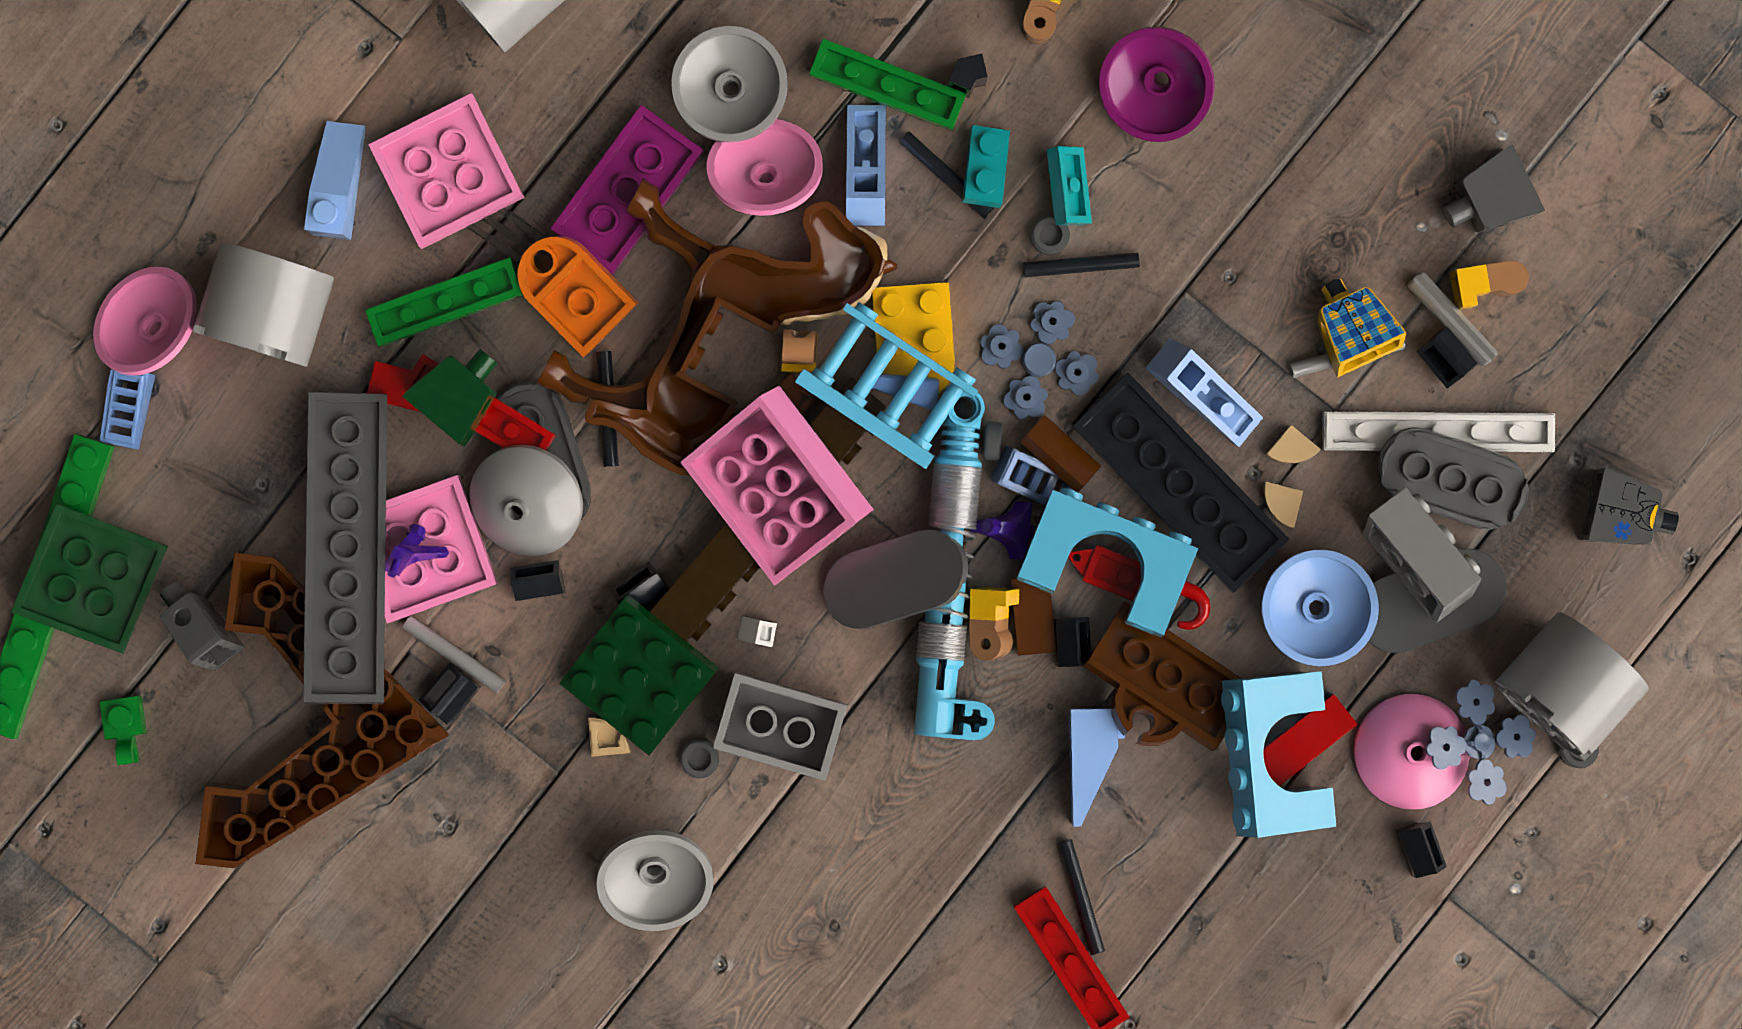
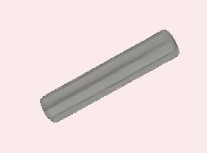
M1418 273L1409 281L1408 288L1445 328L1448 327L1480 366L1489 364L1498 354L1497 350L1426 273Z

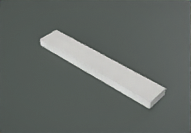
M1322 412V451H1381L1386 441L1399 431L1408 428H1425L1495 452H1555V413Z

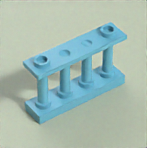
M858 302L855 308L847 303L843 310L853 318L819 369L815 367L812 373L803 369L795 382L927 469L935 455L929 452L932 447L930 441L964 391L975 397L978 390L972 387L976 379L958 367L951 373L876 323L875 319L878 314L862 303ZM867 326L884 337L885 341L852 391L847 389L843 395L831 387L835 381L832 377ZM898 348L917 359L918 362L884 412L880 410L878 415L875 416L864 409L867 403L864 399ZM932 369L951 383L917 434L913 432L908 438L896 430L900 424L897 420Z

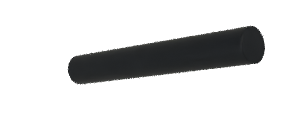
M910 131L907 132L899 143L962 199L964 180ZM968 204L983 219H986L994 210V207Z
M1138 252L1023 262L1025 278L1140 267Z
M612 351L596 352L598 383L614 385ZM601 425L603 467L619 466L617 431L614 428Z
M1069 839L1059 842L1057 844L1090 955L1102 953L1105 951L1073 840Z

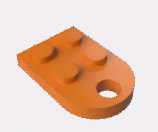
M550 236L532 244L524 252L520 260L518 282L524 297L583 358L639 304L581 243L572 238ZM539 250L547 251L553 258V266L548 272L540 271L535 266L534 257Z

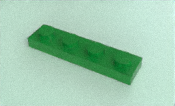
M826 39L822 40L809 73L811 78L949 131L954 129L967 94Z
M507 258L366 309L365 312L378 347H383L524 295L519 286L518 275L511 258Z

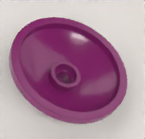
M1152 26L1128 33L1111 48L1102 64L1099 87L1106 111L1122 130L1142 140L1166 142L1188 134L1201 123L1213 101L1215 80L1207 55L1192 38L1172 28ZM1157 73H1165L1168 76V83H1160L1157 80Z

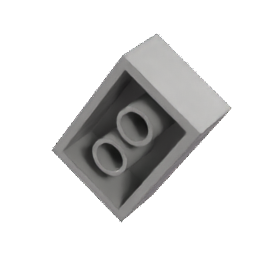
M1405 488L1368 516L1363 535L1432 620L1438 623L1474 595L1481 581V577L1478 575L1481 571L1472 557L1468 554L1462 556L1453 545L1456 541L1449 529L1443 524L1437 525L1429 516L1430 508L1425 500L1417 493L1412 495Z
M736 672L713 749L826 781L848 704Z

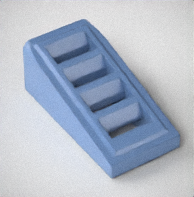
M113 369L110 370L100 442L139 450L155 380L154 374L147 373L132 376L118 373ZM123 381L138 383V390L123 388ZM120 395L136 398L135 406L119 403ZM117 410L133 413V421L115 418ZM113 426L132 429L131 437L112 433Z
M881 374L872 389L894 397L908 376ZM926 377L910 403L933 410L938 402V378Z
M1006 446L992 474L991 481L1046 506L1059 477L1042 461ZM1017 460H1020L1012 480L1009 481ZM1031 465L1035 468L1025 488L1021 485ZM1044 472L1049 473L1041 494H1038L1036 490ZM1063 481L1059 492L1062 488L1073 489Z

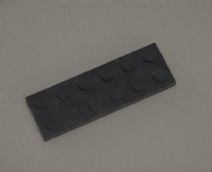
M1129 373L1072 426L1173 532L1192 539L1190 545L1198 548L1196 556L1232 593H1235L1289 540L1276 524Z

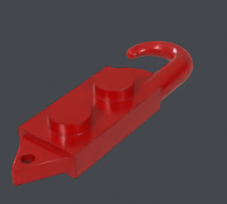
M1095 545L1094 549L1070 552L1068 559L1082 575L1081 581L1128 600H1134L1141 580L1140 562L1099 545ZM1075 554L1080 556L1079 561H1074L1073 556ZM1185 581L1180 595L1195 601L1198 606V613L1193 620L1178 621L1177 626L1181 629L1191 630L1205 623L1209 617L1211 607L1210 600L1205 591L1197 585Z

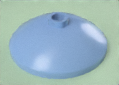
M1329 550L1305 551L1290 557L1280 564L1267 581L1261 602L1263 624L1274 645L1287 657L1312 666L1335 665L1356 655L1370 640L1375 630L1379 613L1376 589L1366 571L1346 555ZM1314 600L1319 601L1322 605V610L1318 615H1313L1309 610V605Z

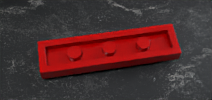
M422 354L402 387L409 390L439 363ZM496 398L493 399L475 430L502 448L512 445H530L547 451L556 436Z
M1046 885L1013 905L1091 1029H1113L1130 1018Z

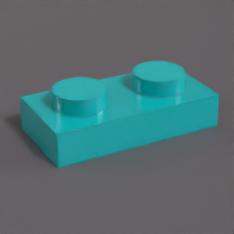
M972 125L970 128L962 203L1000 208L1003 204L1010 137L1009 130Z
M1057 146L1047 149L1055 225L1082 226L1091 224L1092 217L1084 148Z

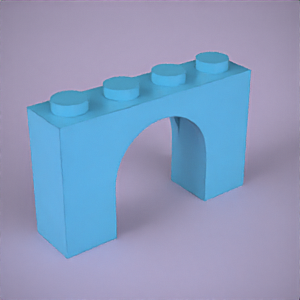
M1062 488L1060 492L1052 490L1016 580L1053 594L1072 548L1078 542L1093 535L1115 536L1125 541L1134 550L1141 566L1140 584L1124 623L1160 638L1164 636L1198 551V548L1190 545L1192 539L1170 531L1169 536L1154 531L1156 526L1154 523L1139 517H1134L1133 521L1119 517V510L1108 504L1098 502L1097 506L1094 507L1082 502L1083 495L1067 488Z
M1322 671L1294 672L1222 681L1221 703L1225 710V743L1228 748L1230 763L1228 779L1233 795L1234 809L1232 820L1236 827V836L1259 838L1336 827L1333 788L1305 787L1284 790L1269 776L1263 756L1266 736L1279 719L1291 714L1325 710Z

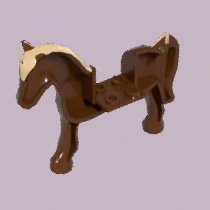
M643 178L625 213L634 218L642 219L648 240L675 251L684 258L690 269V283L678 326L666 352L654 368L642 378L625 385H608L594 382L575 373L567 357L553 350L536 384L546 389L557 391L569 402L586 405L585 420L587 423L614 428L627 438L645 457L676 474L691 476L681 464V461L697 449L693 444L704 443L727 424L738 404L737 401L684 374L687 368L695 370L705 352V349L699 346L704 335H713L723 317V314L717 311L719 307L764 330L774 333L779 325L829 319L834 316L848 314L843 310L848 303L854 308L858 302L865 304L869 300L872 291L879 284L882 275L896 270L897 263L887 259L888 249L883 238L864 228L855 227L834 204L827 201L816 202L804 210L802 224L811 246L810 262L778 261L755 250L735 245H715L694 235L672 220L663 210L658 187Z

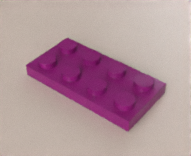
M641 105L550 229L559 236L569 237L581 243L614 276L646 232L642 219L634 218L625 213L643 178L658 187L660 201L664 208L703 155L704 150Z

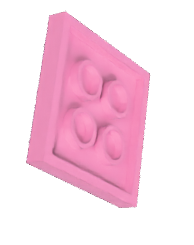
M472 93L368 144L421 249L525 198Z
M460 475L386 500L385 562L393 548L398 546L407 536L406 532L412 524L421 525L426 530L424 541H421L419 546L447 547L449 552L445 558L412 563L403 570L400 576L390 577L388 572L385 571V619L387 623L498 584Z

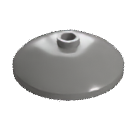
M722 26L699 34L684 47L674 65L671 86L678 112L695 132L714 141L734 143L746 141L760 135L775 122L786 101L788 81L783 60L775 47L767 39L750 29L737 26ZM728 83H734L738 86V91L734 95H727L724 92V87Z
M512 445L501 448L489 455L480 464L471 481L470 505L478 526L492 542L511 553L523 556H541L554 552L570 540L580 524L583 513V498L578 481L561 459L542 448L530 445ZM513 506L520 507L523 515L517 514L513 510Z
M653 830L628 836L610 848L598 867L596 884L602 906L615 920L638 930L662 931L683 925L697 916L711 897L714 880L710 860L698 844L674 832Z

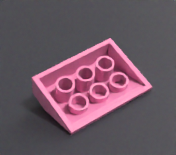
M780 386L755 399L681 461V464L774 586L874 510Z

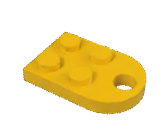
M949 282L875 288L872 291L873 309L878 314L875 322L953 373L955 358ZM875 332L876 348L878 351L885 338ZM898 348L882 374L908 376L918 360ZM932 369L927 375L931 378H938V394L949 383L947 379Z

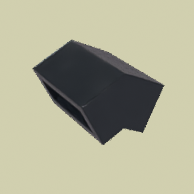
M983 54L958 59L949 79L948 87L967 93L966 98L969 99L974 88L985 86L988 76Z
M1448 327L1439 331L1417 351L1447 389L1477 365L1476 361Z
M559 560L511 568V585L515 601L566 593Z
M649 562L612 588L611 592L618 604L629 595L645 608L665 594L670 588Z
M1089 617L1054 619L1057 667L1084 666L1091 654Z
M449 663L419 698V701L430 713L437 716L446 725H449L480 690L481 686L462 670Z
M1431 821L1415 823L1395 830L1412 877L1420 878L1437 874L1447 867Z

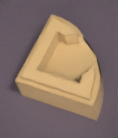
M1289 425L1265 455L1277 462L1299 463L1312 458L1321 449L1294 426Z
M1264 482L1263 497L1270 513L1279 523L1293 529L1303 491Z
M588 718L591 757L631 753L629 742L624 735L602 718Z

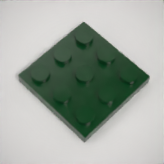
M56 503L11 612L124 654L168 545Z
M627 595L559 684L650 756L719 667L631 596Z

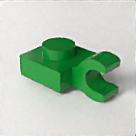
M142 696L101 701L100 709L105 740L116 739L115 754L117 765L139 763L136 736L147 734Z

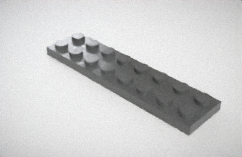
M308 392L303 704L384 703L387 394Z

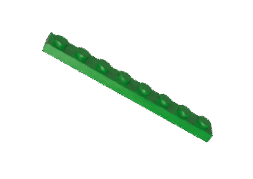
M74 434L38 545L56 503L92 516L115 448L114 446ZM14 614L0 656V735L10 739H18L54 632L52 627Z

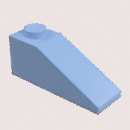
M847 105L846 218L855 226H885L886 106Z
M332 121L326 122L309 190L304 227L305 231L314 236L351 240L366 126Z
M1172 339L1165 343L1146 366V369L1170 392L1238 447L1241 446L1263 419L1250 404L1191 348Z
M1111 707L1068 708L1070 822L1073 827L1082 826L1118 749V739L1125 738V735H1122L1114 722Z

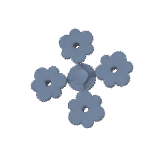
M1054 301L1051 305L1042 302L1034 308L1035 319L1031 322V329L1039 332L1038 337L1042 343L1031 344L1024 351L1022 345L1018 343V332L1015 330L1008 331L1001 324L994 325L990 329L989 335L983 336L980 340V345L984 348L982 360L985 364H998L1000 368L1005 369L1010 366L1011 361H1017L1022 357L1025 370L1032 375L1025 377L1022 382L1020 380H1013L1009 386L1011 391L1004 396V405L1010 410H1015V416L1019 419H1024L1027 415L1036 418L1044 413L1045 406L1043 401L1047 399L1048 392L1044 388H1040V382L1036 377H1044L1050 374L1054 368L1056 374L1061 377L1059 380L1060 387L1064 390L1071 389L1078 396L1086 394L1089 390V385H1093L1098 381V374L1094 371L1097 367V361L1092 355L1087 354L1081 357L1080 353L1073 351L1069 353L1067 359L1057 362L1054 350L1047 345L1052 344L1056 339H1067L1069 336L1068 329L1075 322L1074 314L1069 310H1064V305L1060 301ZM1049 319H1055L1056 324L1051 325ZM1000 343L1005 345L1004 350L998 348ZM1074 370H1080L1081 375L1076 376ZM1024 394H1028L1030 396L1029 401H1025L1023 399Z
M1470 680L1467 682L1466 687L1457 689L1455 700L1460 705L1458 708L1460 717L1468 718L1475 726L1468 728L1462 737L1457 736V730L1453 726H1448L1445 729L1442 727L1432 728L1428 735L1430 743L1425 746V752L1428 756H1432V764L1438 770H1444L1449 765L1458 766L1461 762L1460 755L1464 752L1468 756L1478 759L1475 770H1470L1467 773V780L1470 782L1468 795L1472 800H1482L1484 804L1491 805L1495 802L1496 797L1504 796L1507 791V785L1502 779L1504 776L1503 769L1499 766H1493L1492 762L1486 759L1492 754L1495 742L1500 748H1504V753L1509 758H1514L1517 755L1519 757H1528L1533 750L1531 742L1535 740L1536 732L1534 729L1529 728L1530 723L1526 716L1516 715L1513 719L1504 718L1501 721L1502 729L1496 733L1494 738L1492 731L1488 727L1481 725L1485 722L1487 715L1492 714L1495 710V705L1492 702L1494 690L1488 684L1480 685L1477 680Z

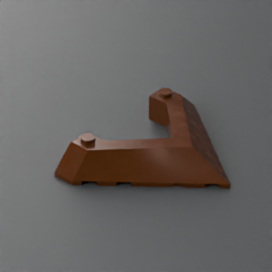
M234 553L225 630L264 635L286 660L291 670L303 684L305 587L275 557ZM384 668L383 704H320L332 720V723L250 787L214 782L205 786L195 864L226 868L238 867L450 736V734Z

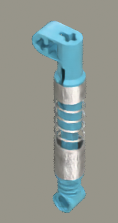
M965 391L960 398H965L971 403L972 413L969 418L962 419L955 414L953 407L942 423V426L947 427V430H942L941 433L942 436H946V440H941L940 444L945 446V450H940V455L934 459V472L932 473L934 476H932L933 483L931 484L932 491L930 492L932 499H930V514L928 515L930 517L928 519L930 521L928 522L929 526L940 529V532L954 538L961 546H963V542L976 539L974 534L964 531V529L975 530L977 528L976 518L978 517L977 510L979 509L977 506L979 505L978 498H980L979 490H981L979 483L981 482L982 463L978 459V453L974 452V449H979V443H974V441L980 438V434L975 433V430L981 428V418L985 410L984 401L979 393L972 397ZM965 552L966 556H968V561L974 559L972 554ZM968 574L966 581L972 579L970 574ZM965 582L962 584V588L959 590L960 593L954 601L943 607L925 612L924 620L918 623L920 630H918L916 662L920 666L914 727V734L981 740L991 733L995 724L994 714L986 704L972 699L956 698L958 670L964 666V649L966 648L965 641L967 640L965 637L967 636L966 629L968 628L962 624L964 620L969 618L964 614V603L970 599V596L965 593ZM939 659H941L939 689H936ZM955 703L960 704L959 714L963 716H971L975 709V714L982 717L981 723L974 724L973 730H971L969 724L959 722L958 733H952Z

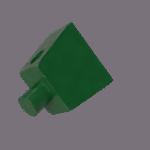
M482 349L477 351L466 366L450 355L407 390L402 397L458 444L465 447L496 396L497 392L487 385L484 380L498 363Z

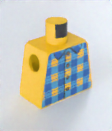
M1339 278L1327 283L1321 289L1329 304L1319 309L1317 323L1337 378L1403 347L1406 336L1404 328L1371 288L1364 287L1350 294L1342 279Z

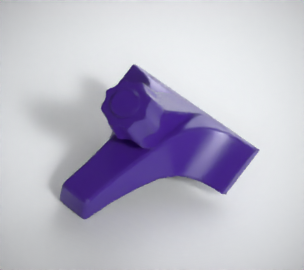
M1016 501L1013 508L1003 516L977 520V528L970 530V532L985 535L1001 542L1008 551L1009 559L1024 560L1028 552L1029 540H1032L1034 537L1035 527L1031 525L1033 503Z
M412 524L406 532L407 536L398 546L393 548L387 558L385 571L388 572L390 577L400 576L403 570L412 563L447 557L449 554L447 547L419 546L421 541H424L426 530L421 525Z

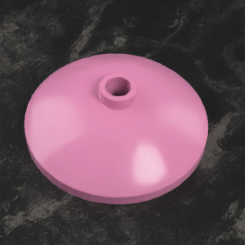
M776 119L767 130L749 140L734 143L716 141L709 152L706 169L709 185L720 201L736 211L764 216L789 211L805 202L820 183L823 162L820 148L808 132L793 123Z
M166 267L144 268L121 280L104 299L94 323V346L103 363L118 373L135 376L155 371L172 360L188 341L196 321L197 300L191 284L178 272Z
M1401 694L1383 700L1366 714L1355 735L1353 756L1361 781L1375 797L1394 807L1423 809L1442 802L1461 784L1468 769L1470 756L1464 752L1460 755L1461 762L1458 766L1449 765L1444 770H1438L1432 764V756H1428L1425 752V746L1430 743L1428 735L1434 727L1445 729L1448 726H1453L1457 730V736L1462 737L1466 731L1464 725L1447 705L1429 696ZM1415 746H1420L1423 750V755L1419 760H1413L1411 757V750Z

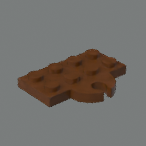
M1124 601L1083 666L1115 687L1111 700V710L1118 730L1124 736L1133 727V715L1139 713L1148 718L1150 729L1138 737L1136 744L1141 746H1160L1173 740L1182 731L1212 752L1215 751L1226 733L1225 710L1221 703L1222 681L1241 679V677L1168 629H1166L1164 636L1160 638L1125 624L1124 622L1131 605Z

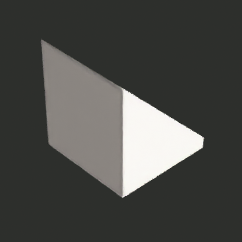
M742 616L737 640L772 647L777 623Z

